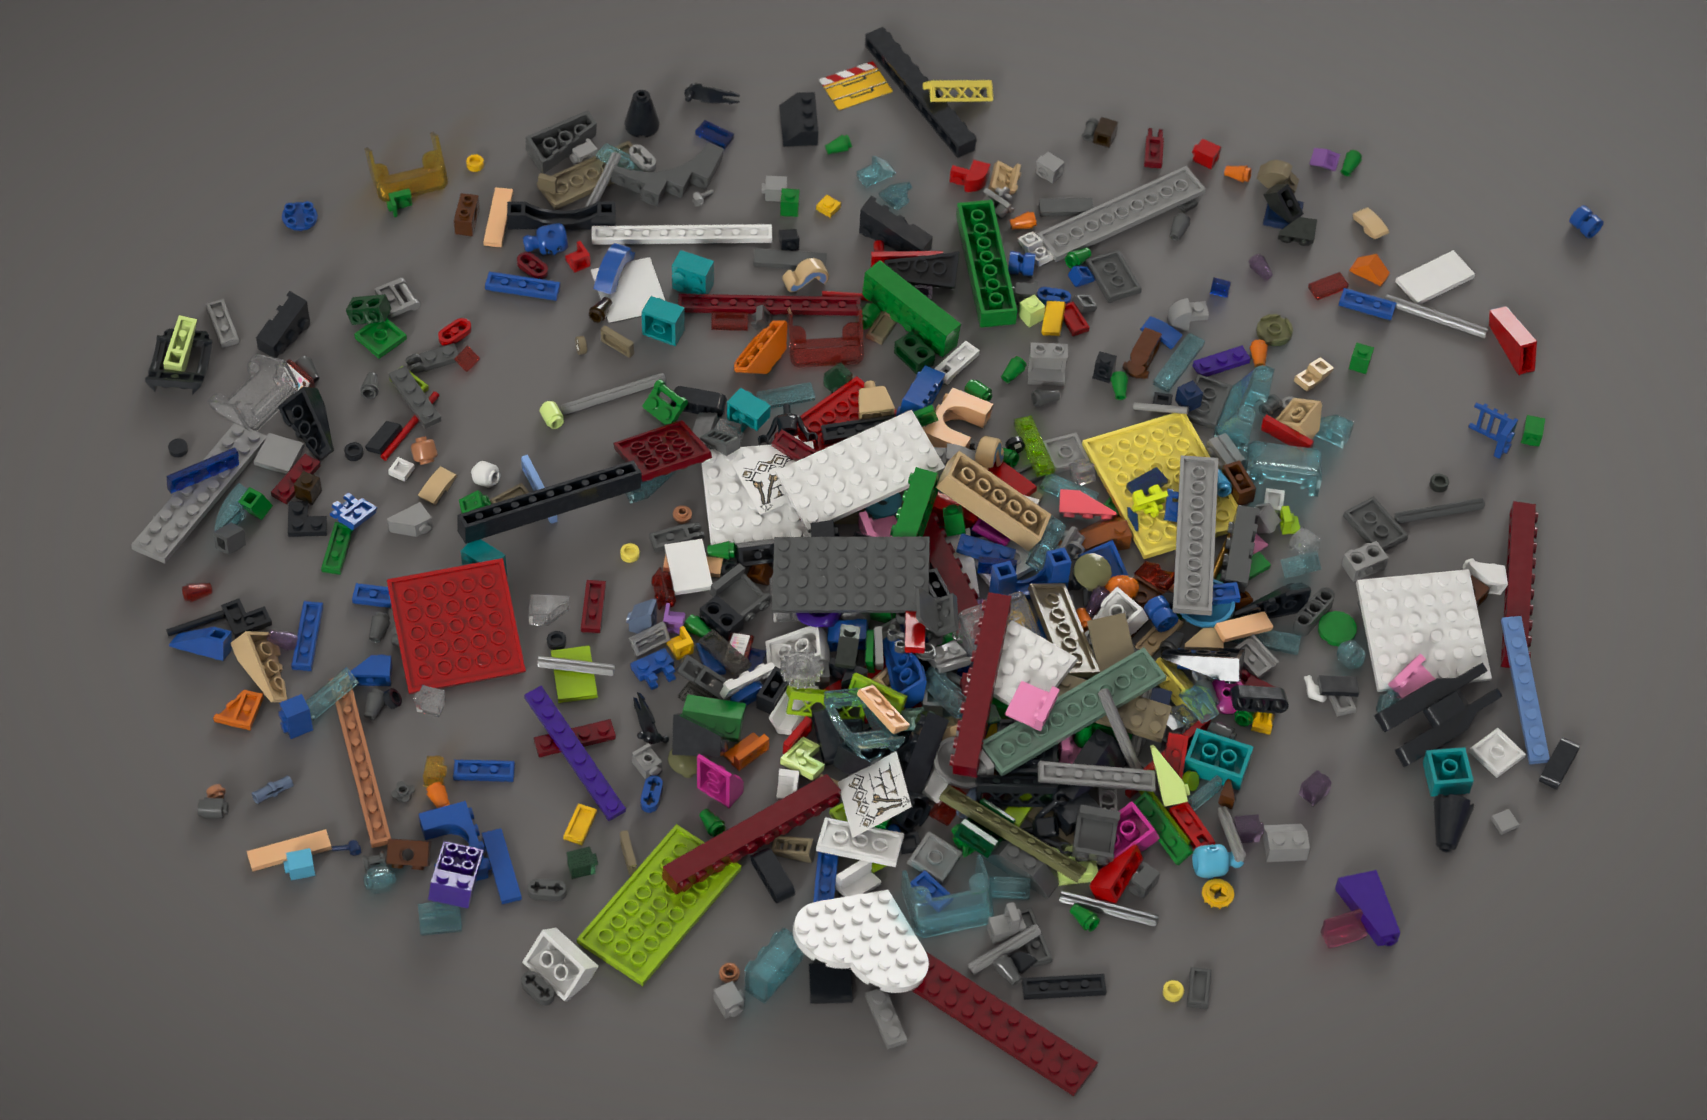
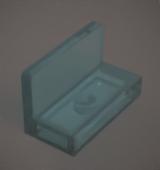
M440 902L418 904L420 933L422 936L462 931L459 906Z

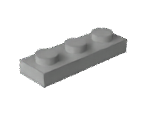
M880 988L866 992L865 997L886 1048L890 1049L906 1044V1035L888 992L881 991Z

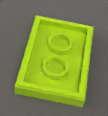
M590 646L551 650V657L592 662ZM553 669L558 703L598 698L594 674Z

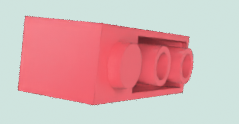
M1060 489L1059 513L1063 514L1065 518H1074L1075 515H1082L1084 519H1093L1094 516H1101L1103 520H1112L1113 517H1117V513L1080 490Z

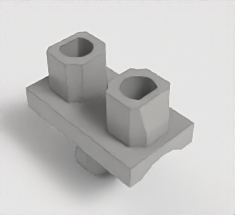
M1004 187L1002 190L997 188L995 192L998 195L985 188L983 191L985 196L982 201L993 200V204H998L995 209L996 215L1003 218L1008 212L1011 214L1014 212L1015 209L1005 200L1010 201L1012 199V196L1009 195L1010 189L1008 187Z
M1072 526L1069 531H1063L1061 535L1062 544L1053 548L1055 550L1065 547L1070 560H1072L1076 553L1082 554L1085 548L1082 546L1085 537L1078 532L1076 527Z

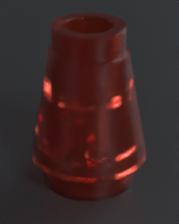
M210 583L186 584V586L182 587L183 598L185 602H194L212 594V586Z

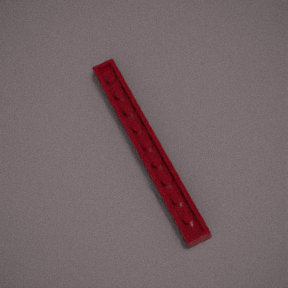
M678 294V305L684 307V313L753 314L756 313V307L764 305L771 314L857 316L861 311L860 297Z

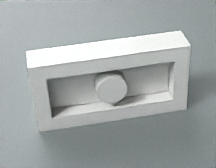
M860 860L836 875L835 889L844 897L865 894L880 886L881 880L871 872L872 862Z

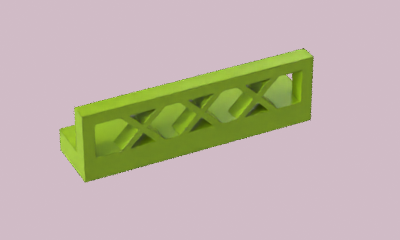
M787 686L786 694L789 697L786 709L787 714L812 717L810 706L819 702L824 708L832 707L835 704L843 708L838 714H834L835 720L862 719L864 721L866 704L852 693ZM794 700H802L805 704L799 710L792 709ZM853 707H860L859 717L850 716L847 711Z

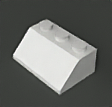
M557 928L542 930L522 962L531 971L538 973L550 984L554 992L565 1002L589 983L599 967Z

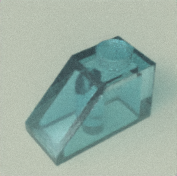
M1339 415L1321 417L1320 430L1315 436L1343 448L1351 436L1354 422Z

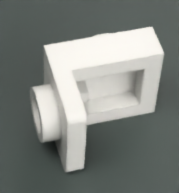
M1266 488L1264 503H1270L1278 515L1280 514L1281 506H1283L1285 490Z

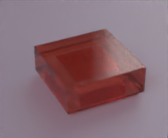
M467 345L454 360L467 372L480 358Z

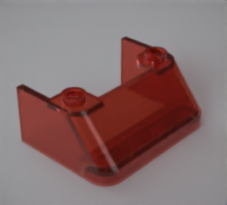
M856 304V322L847 323L843 327L842 337L806 339L805 330L801 326H793L792 311L790 308H786L790 360L795 367L859 364L863 360V315L860 304Z

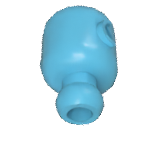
M1221 844L1198 846L1192 855L1194 871L1201 878L1212 879L1224 876L1229 871L1230 866L1240 868L1244 864L1242 861H1235L1232 851L1228 852Z

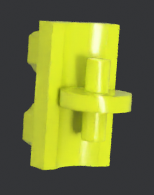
M1158 484L1149 487L1148 492L1150 496L1145 497L1143 490L1133 492V512L1144 510L1145 514L1150 513L1152 517L1159 516V510L1163 509L1162 503H1165V498L1169 496L1167 491L1162 492Z

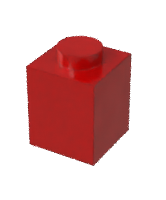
M1202 138L1199 144H1195L1193 147V162L1212 169L1219 159L1221 146Z

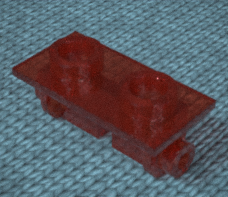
M659 567L651 580L655 590L658 610L663 605H666V603H670V607H673L676 602L674 590H667L673 588L671 576L666 571L662 572L661 567Z

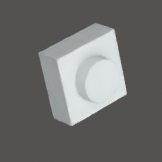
M398 457L389 468L388 473L405 482L415 469L413 463Z

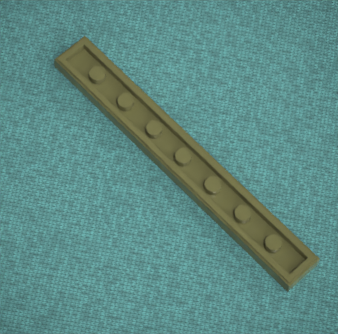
M948 786L941 793L939 800L1076 883L1085 874L1087 869L952 786Z

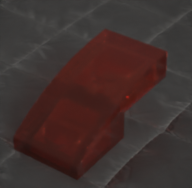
M1145 561L1134 573V575L1141 577L1162 590L1168 591L1174 584V572L1162 570L1160 565Z

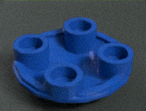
M309 201L287 203L282 212L283 223L288 228L297 231L313 227L318 218L316 209Z

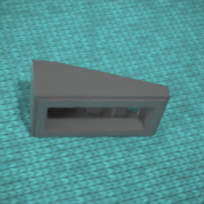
M716 429L700 437L701 441L725 456L740 448V438L738 436Z

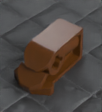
M1146 327L1144 328L1132 349L1130 360L1128 363L1124 362L1123 369L1129 376L1134 378L1149 377L1150 372L1147 369L1160 348L1161 333Z

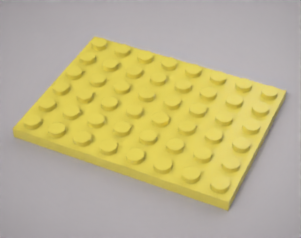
M1172 413L1082 440V445L1120 516L1127 520L1132 538L1143 559L1176 550L1177 522L1164 520L1166 498L1165 503H1162L1163 509L1159 510V516L1152 517L1150 513L1145 514L1144 510L1134 512L1138 515V531H1135L1128 518L1127 507H1130L1132 510L1134 504L1132 499L1133 492L1143 490L1145 497L1150 496L1148 489L1153 485L1158 484L1162 492L1167 491V489L1179 492L1181 455L1210 457L1186 414ZM1231 493L1226 497H1219L1217 495L1215 537L1228 534L1229 521L1233 522L1238 505ZM1172 499V501L1178 502V499Z

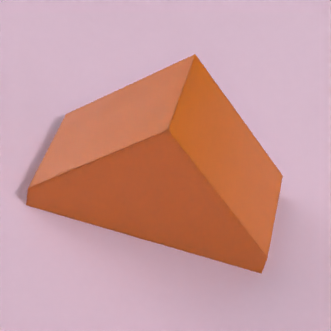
M1377 254L1358 257L1349 270L1379 286L1383 285L1390 274Z

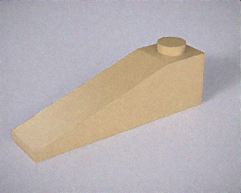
M246 631L232 641L231 646L238 662L270 702H283L287 700L285 681L281 678L280 673L283 667L278 659L281 653L274 633Z

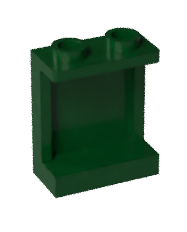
M982 798L980 801L981 805L1013 824L1016 822L1013 817L986 799ZM969 817L961 822L954 835L987 859L1004 840V838Z

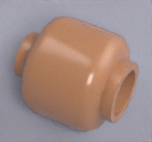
M426 436L416 438V442L411 445L414 461L420 462V465L434 462V458L438 455L434 440L427 439Z

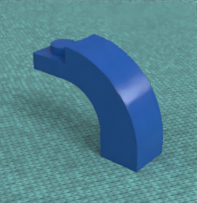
M617 243L611 245L602 260L593 289L607 294L616 292L624 266L627 262L634 260L635 252L631 251L632 248Z

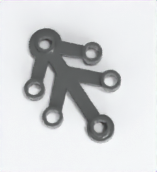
M896 613V621L904 627L905 613ZM925 627V639L929 633H932L929 643H925L924 653H916L917 657L924 661H929L936 657L935 647L942 644L943 636L938 637L927 627ZM889 629L887 631V639L889 641H896L894 650L897 653H904L905 633L899 632L897 629Z

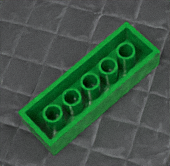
M879 260L865 272L862 295L877 305L881 311L887 312L891 319L902 325L907 332L912 331L916 336L921 337L923 342L942 358L958 345L961 328L960 322Z

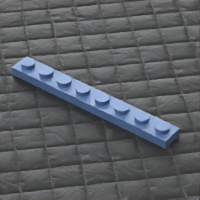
M1504 617L1501 619V625L1529 764L1548 763L1550 757L1522 617Z

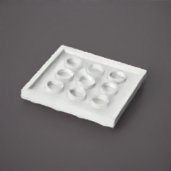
M1012 620L1007 626L993 697L1009 706L1021 681L1050 692L1052 686L1057 688L1077 663V657Z

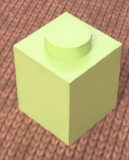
M1035 294L1020 302L1018 316L1029 328L1044 319L1045 305Z

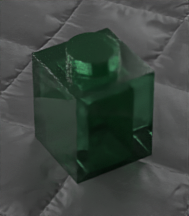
M590 847L566 852L567 864L572 879L596 874L595 866L598 865L596 853L592 854Z

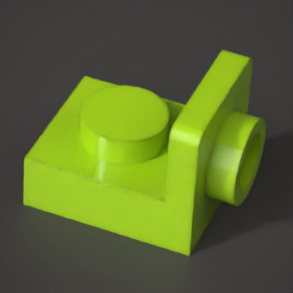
M1281 506L1279 515L1281 522L1279 524L1282 535L1300 533L1298 517L1290 512L1289 506Z

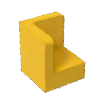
M684 626L680 627L679 636L666 642L676 661L685 655L694 653V642Z

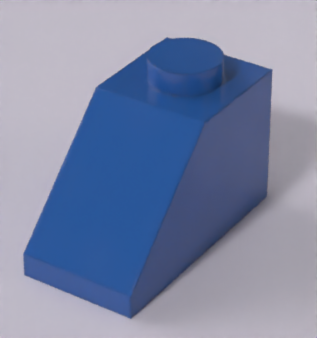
M380 654L368 657L350 671L351 685L391 686L393 668L391 656Z

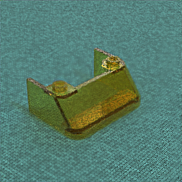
M430 133L434 150L428 151L423 155V167L389 175L388 169L384 164H375L372 150L368 147L364 148L372 181L377 195L382 201H389L388 193L410 189L412 197L441 190L447 186L448 177L439 137L436 133Z

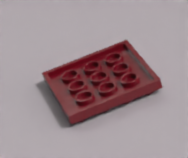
M683 420L613 443L615 451L625 462L634 460L642 472V482L650 481L661 475H668L673 471L685 469L690 465L703 463L712 458L711 451Z

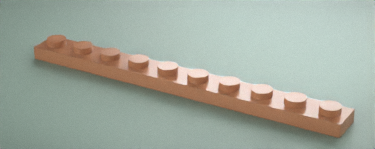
M345 675L330 679V685L371 847L388 845V839L391 836L350 677Z

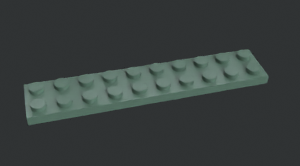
M1143 647L1059 696L1041 731L1016 721L985 739L983 750L999 774L1004 776L1106 716L1098 696L1100 690L1109 689L1118 709L1164 682L1167 676Z

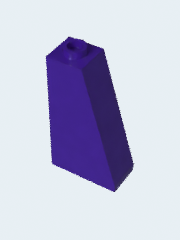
M1377 870L1338 878L1335 886L1336 892L1376 945L1392 946L1397 943L1401 932Z

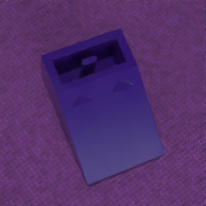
M444 841L430 882L428 900L469 909L484 850Z

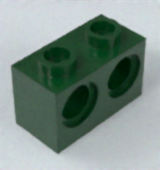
M386 294L352 297L346 313L352 325L379 323L386 321L392 308Z
M912 331L895 341L894 354L916 375L918 371H922L924 366H934V350L928 347L921 337L916 336Z

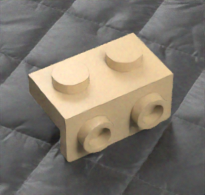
M997 161L994 164L989 190L998 195L995 192L997 188L1002 190L1004 187H1008L1010 189L1009 195H1014L1018 189L1016 184L1021 176V172H1019L1021 165L1017 163L1012 168Z

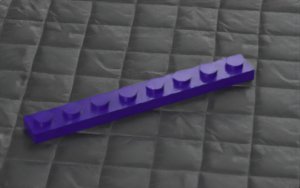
M542 685L524 695L525 700L607 820L611 821L625 813V806Z

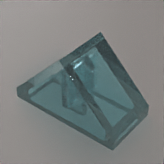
M1194 685L1179 694L1180 698L1202 724L1219 714L1209 688Z

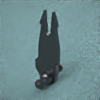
M691 83L684 92L687 102L692 101V99L701 100V102L735 104L740 102L739 100L723 97H740L735 92L702 86L703 84Z
M637 692L640 704L637 698L633 697L634 709H636L642 729L641 732H638L637 737L649 744L669 742L668 736H662L658 733L655 719L645 702V698L641 693Z

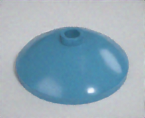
M1213 579V585L1224 584L1218 580ZM1235 601L1228 604L1212 605L1211 616L1180 614L1187 622L1195 626L1215 627L1216 623L1230 619L1235 609Z

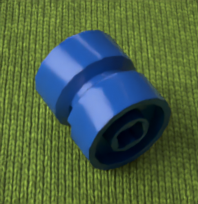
M1586 205L1576 209L1569 220L1587 238L1595 236L1604 224L1603 220L1596 214L1593 215V212Z
M1010 251L1009 274L1018 275L1022 273L1023 276L1033 277L1036 254L1025 253L1022 255L1021 252Z
M1162 595L1149 600L1143 608L1158 632H1165L1174 627L1178 622V616L1170 609V604Z

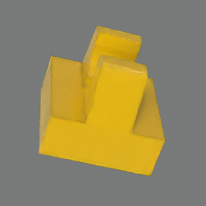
M1255 712L1251 731L1270 735L1275 715L1272 713Z

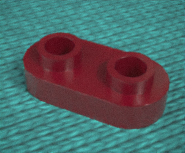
M522 252L517 256V266L530 277L543 280L548 276V266L532 253Z

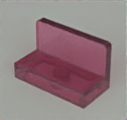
M1361 909L1324 920L1321 934L1329 949L1366 938L1367 932L1361 922L1363 914Z

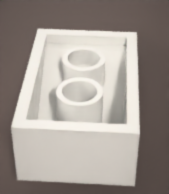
M808 626L765 641L767 664L772 662L774 666L789 673H805V669H808L809 661L828 660L829 663L828 634L822 627Z

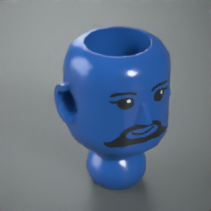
M560 223L541 226L536 230V236L526 235L523 237L526 252H532L534 249L539 248L542 255H556L568 248L565 227Z

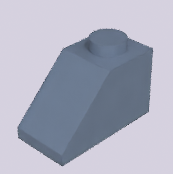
M650 599L634 605L632 612L628 613L626 623H629V632L640 633L656 625V599Z

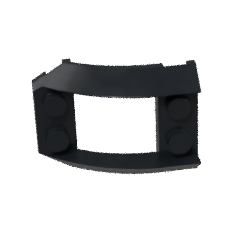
M169 328L164 331L163 336L157 335L155 351L145 382L154 392L158 386L163 388L175 387L192 389L193 395L201 387L205 378L213 340L209 338L207 331L195 330L192 347H202L196 373L163 370V362L168 344H170L174 329Z

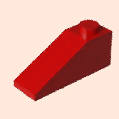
M1132 845L1098 871L1090 884V889L1095 899L1117 903L1143 860L1137 845Z

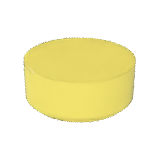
M628 543L621 547L620 556L623 561L633 563L639 559L640 551L637 545Z
M1171 980L1165 983L1163 996L1166 1000L1177 1002L1183 997L1184 987L1180 982Z

